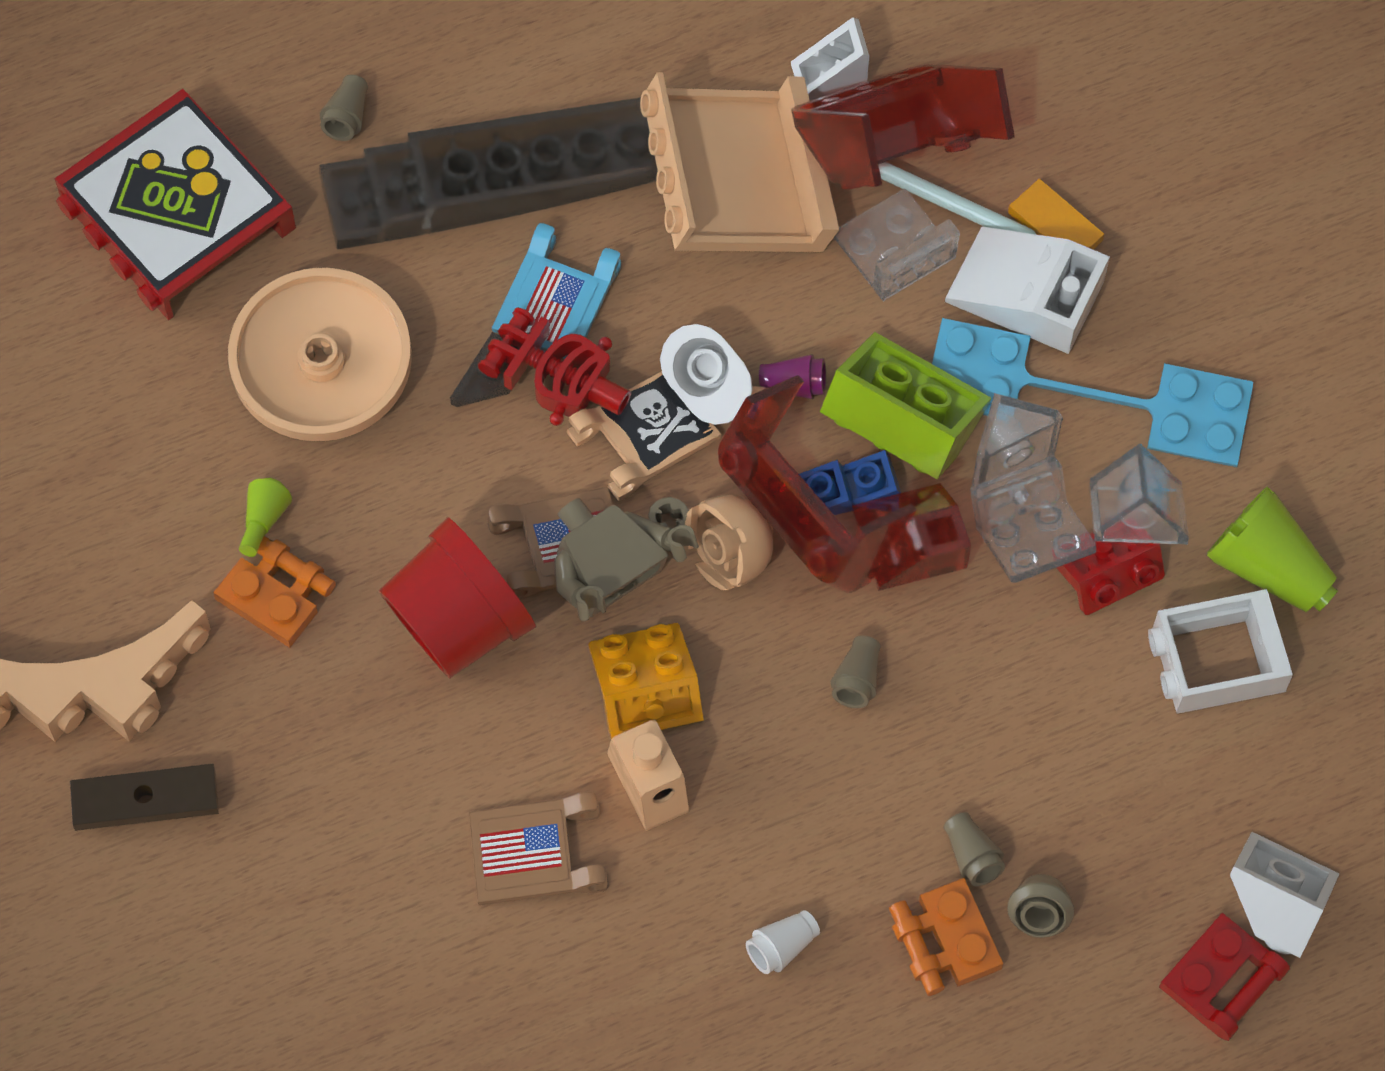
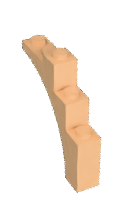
M191 600L164 625L129 645L96 657L63 663H19L0 659V730L8 722L11 715L10 712L15 709L56 742L64 732L68 734L78 727L84 718V711L88 708L128 741L138 732L144 733L154 724L159 715L158 710L161 708L154 689L165 686L176 673L178 663L188 653L194 654L207 641L211 628L206 611Z

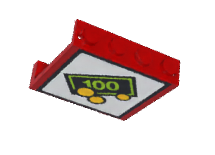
M183 88L54 178L60 195L56 202L68 219L73 220L77 218L85 226L82 230L91 245L98 251L104 248L110 254V263L117 274L124 281L131 278L139 287L137 293L143 303L151 311L158 308L168 321L174 317L170 299L270 227L281 238H284L296 229L292 206Z

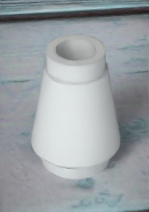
M803 910L798 914L754 930L752 938L746 941V950L754 965L762 973L769 974L773 970L781 972L813 938L820 934V928L815 918L808 911Z

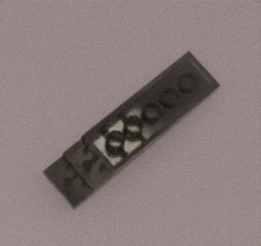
M641 97L410 132L405 143L366 148L363 150V158L319 165V176L336 248L339 250L456 229L565 205L655 182L658 169L655 155H651L649 151L648 138L650 131L647 117H644L641 113Z

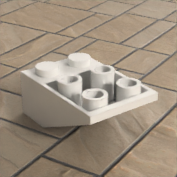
M981 227L945 298V302L1017 333L1031 336V339L1069 354L1104 283L1110 256L1069 239Z

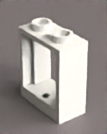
M1267 589L1159 610L1153 628L1148 630L1152 654L1154 657H1161L1164 671L1160 674L1164 696L1166 699H1173L1177 714L1286 692L1293 675ZM1246 622L1261 674L1188 689L1173 636Z

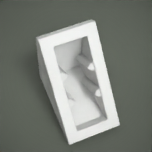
M852 17L791 61L794 76L805 78L809 100L867 88L870 56L859 19Z

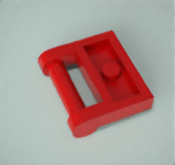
M1221 913L1161 981L1159 988L1223 1040L1229 1041L1239 1030L1237 1023L1274 980L1281 981L1290 971V966L1280 955L1266 949L1229 917ZM1248 960L1251 961L1259 969L1222 1011L1214 1008L1210 1003Z

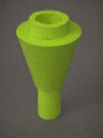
M273 478L253 480L248 485L246 531L239 546V551L245 556H256L263 536L268 533L292 503L291 493L280 481Z

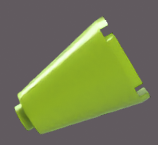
M1265 487L1248 504L1243 513L1234 523L1230 524L1207 552V556L1213 563L1263 590L1267 589L1269 593L1304 612L1309 611L1312 607L1321 611L1338 592L1332 586L1337 579L1336 575L1276 493L1268 487Z

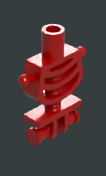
M519 307L515 308L512 312L513 317L510 322L502 324L498 330V334L503 340H491L487 346L489 350L488 355L478 363L479 370L491 378H498L500 368L504 362L509 364L503 376L504 387L513 390L529 365L536 369L534 380L536 400L542 408L553 412L550 415V422L554 426L561 425L564 421V416L570 417L574 413L585 409L590 401L616 415H620L627 406L631 396L630 390L606 379L610 371V356L605 351L610 350L612 347V340L609 337L600 338L598 345L582 335L568 334L556 340L546 352L544 350L541 351L540 347L550 334L549 320L541 316L531 333L528 334L525 330L528 326L533 325L535 319L528 311ZM547 375L554 377L553 391H549L543 385ZM565 384L569 386L567 396L561 394Z

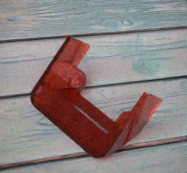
M936 64L920 65L797 105L791 109L794 128L832 183L840 184L841 189L880 186L882 181L878 164L929 146H944L945 152H959L969 149L971 147L970 141L978 138L1002 140L1015 138L1003 68Z
M797 375L745 398L719 444V464L722 470L739 487L818 580L845 593H852L867 586L872 581L917 509L912 503L860 527L854 537L847 531L769 441L804 383L803 379Z

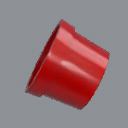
M447 517L429 535L430 542L378 591L416 642L439 669L451 679L510 638L512 641H516L536 628V624L520 599L467 534L452 519Z

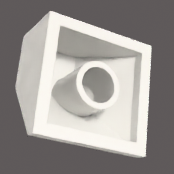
M1251 832L1230 876L1255 936L1264 940L1269 948L1278 953H1291L1300 958L1325 908L1339 873Z

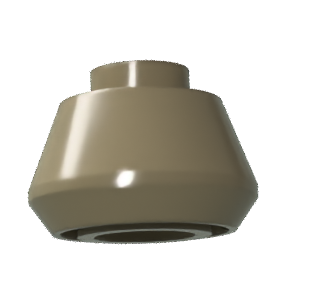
M1038 874L1027 878L1012 893L1008 901L1007 909L1011 922L1019 930L1030 936L1043 938L1057 935L1066 930L1073 920L1074 905L1068 892L1058 879L1049 875Z

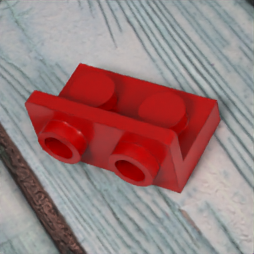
M1133 514L1052 552L1054 566L1077 591L1080 610L1085 615H1090L1165 577L1159 542Z

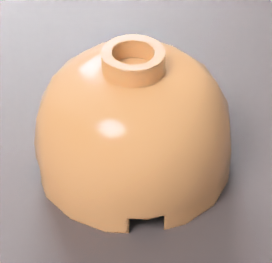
M721 495L706 499L688 511L685 525L690 526L694 530L699 545L697 551L704 561L698 562L695 565L711 585L720 590L741 587L755 579L765 570L773 553V527L767 515L752 501L742 496Z

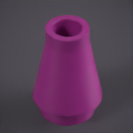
M810 354L776 363L760 364L759 386L765 387L772 392L814 399L815 395H825V359H814V355Z

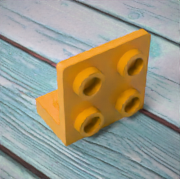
M678 623L654 625L645 630L622 635L612 634L603 639L588 643L589 652L602 691L607 726L611 739L654 719L661 730L704 721L697 674Z

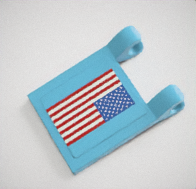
M540 223L534 231L528 252L496 317L492 331L498 333L502 324H508L513 317L512 312L515 308L525 309L535 319L533 325L528 326L525 330L528 334L531 333L541 316L549 320L550 334L540 347L541 350L546 352L556 340L565 335L579 334L587 337L604 298L621 269L620 252L611 248L603 249L594 276L547 259L556 243L555 228Z

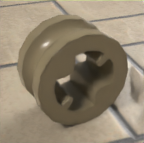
M667 497L656 501L651 506L648 518L653 522H660L658 524L668 527L666 523L661 522L662 515L670 513L671 517L676 519L677 527L685 525L689 510L685 503L679 499Z

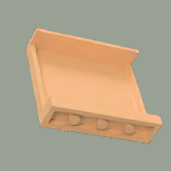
M656 73L648 88L642 92L640 108L642 115L647 117L650 131L648 138L649 151L651 155H655L658 169L656 184L658 192L663 194L666 207L665 228L668 233H671L674 250L823 252L839 231V226L805 78L788 76L779 91L666 88L663 73Z

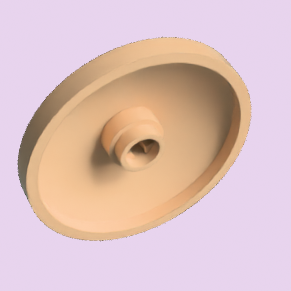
M335 268L303 269L286 274L268 283L250 298L238 314L228 344V364L231 378L238 397L246 409L269 429L284 436L305 441L341 439L361 432L376 423L389 412L401 396L407 384L412 363L409 330L396 302L373 281L359 274Z

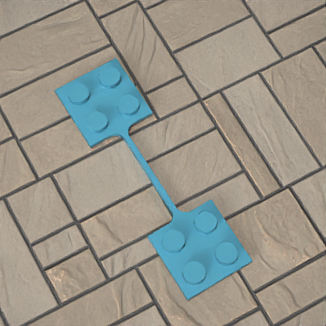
M942 318L932 364L991 397L992 399L983 415L1013 421L1018 394L1023 387L1029 385L1148 410L1152 416V426L1147 449L1233 467L1238 466L1253 381L1164 363L1157 395L1151 399L1130 397L1034 377L1025 368L1031 336Z

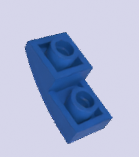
M886 450L845 465L835 460L795 475L805 513L809 519L856 511L902 496L891 457Z

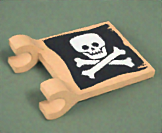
M662 371L629 389L631 391L629 402L620 415H616L598 406L592 409H582L569 417V422L573 427L567 429V434L576 446L588 442L601 431L626 463L610 473L613 482L608 484V488L618 501L630 496L648 479L719 440L721 437V433L714 424L701 421L689 410L677 393L670 387Z

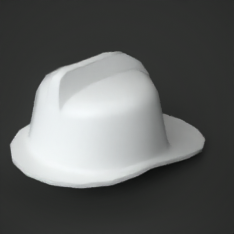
M699 324L682 326L671 333L663 345L660 356L662 374L689 410L701 421L714 425L730 423L741 416L750 402L753 390L752 379L745 363L728 342L711 327Z

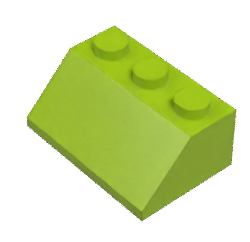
M874 332L836 370L820 413L834 420L837 425L850 429L871 441L877 448L886 450L906 461L917 471L938 479L955 461L992 398Z

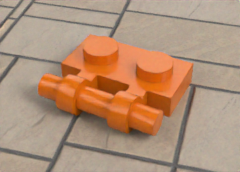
M263 536L257 552L263 559L257 567L241 557L213 593L215 600L291 648L318 613L317 606L306 598L313 590L324 597H328L334 590L336 582L323 574L324 569L313 561L306 563L290 553V547L279 539L272 541ZM279 568L296 578L291 588L273 578Z
M965 878L921 894L919 902L924 914L919 916L912 915L905 900L889 907L895 922L892 929L898 942H904L913 962L909 966L916 981L921 980L928 996L938 994L945 989L939 975L945 971H951L956 985L959 987L1002 970L1003 961ZM933 931L942 952L930 955L923 940V934Z

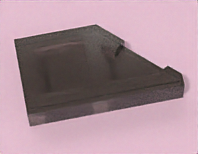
M494 332L490 334L451 395V405L460 407L510 394L512 390L504 387L503 376L509 364L504 362L500 368L498 378L488 377L478 368L480 360H484L489 353L487 346L491 340H503L500 335ZM511 344L512 347H514V348H516V349H518V350L520 349V348H518V347H516V346H514V345Z

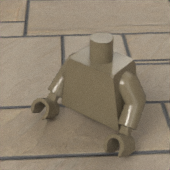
M577 498L564 506L558 513L559 518L570 532L562 538L554 560L556 589L563 598L577 608L579 619L587 621L589 616L593 617L599 612L605 613L608 606L660 573L668 557L665 551H671L673 558L677 562L684 561L687 558L684 546L699 547L694 530L687 525H680L672 529L632 512H623L615 505L593 516L582 500Z

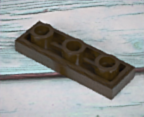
M214 764L70 780L72 822L75 831L219 814ZM142 796H153L147 803L138 802Z

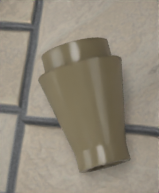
M357 75L345 76L340 87L321 110L320 126L322 131L330 138L338 141H348L361 131L365 96L368 90V83L362 77Z
M869 636L855 637L852 647L831 679L832 696L844 706L863 708L868 705L869 700L876 696L878 655L881 645L874 638Z
M963 812L951 817L945 823L944 829L949 836L962 878L970 880L973 886H982L995 880L1005 869V864L1002 860L1004 857L1002 850L973 822L968 813Z

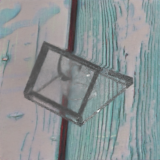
M994 393L977 452L971 490L975 496L1055 456L1063 420L1059 410Z
M1139 443L1090 478L1089 492L1094 541L1188 545L1189 536L1182 482L1142 444Z

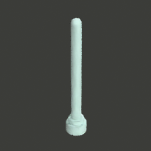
M850 136L847 139L838 157L836 168L850 175H854L855 172L863 175L864 172H867L984 227L1036 234L1033 229L872 156L873 151L867 148V143Z

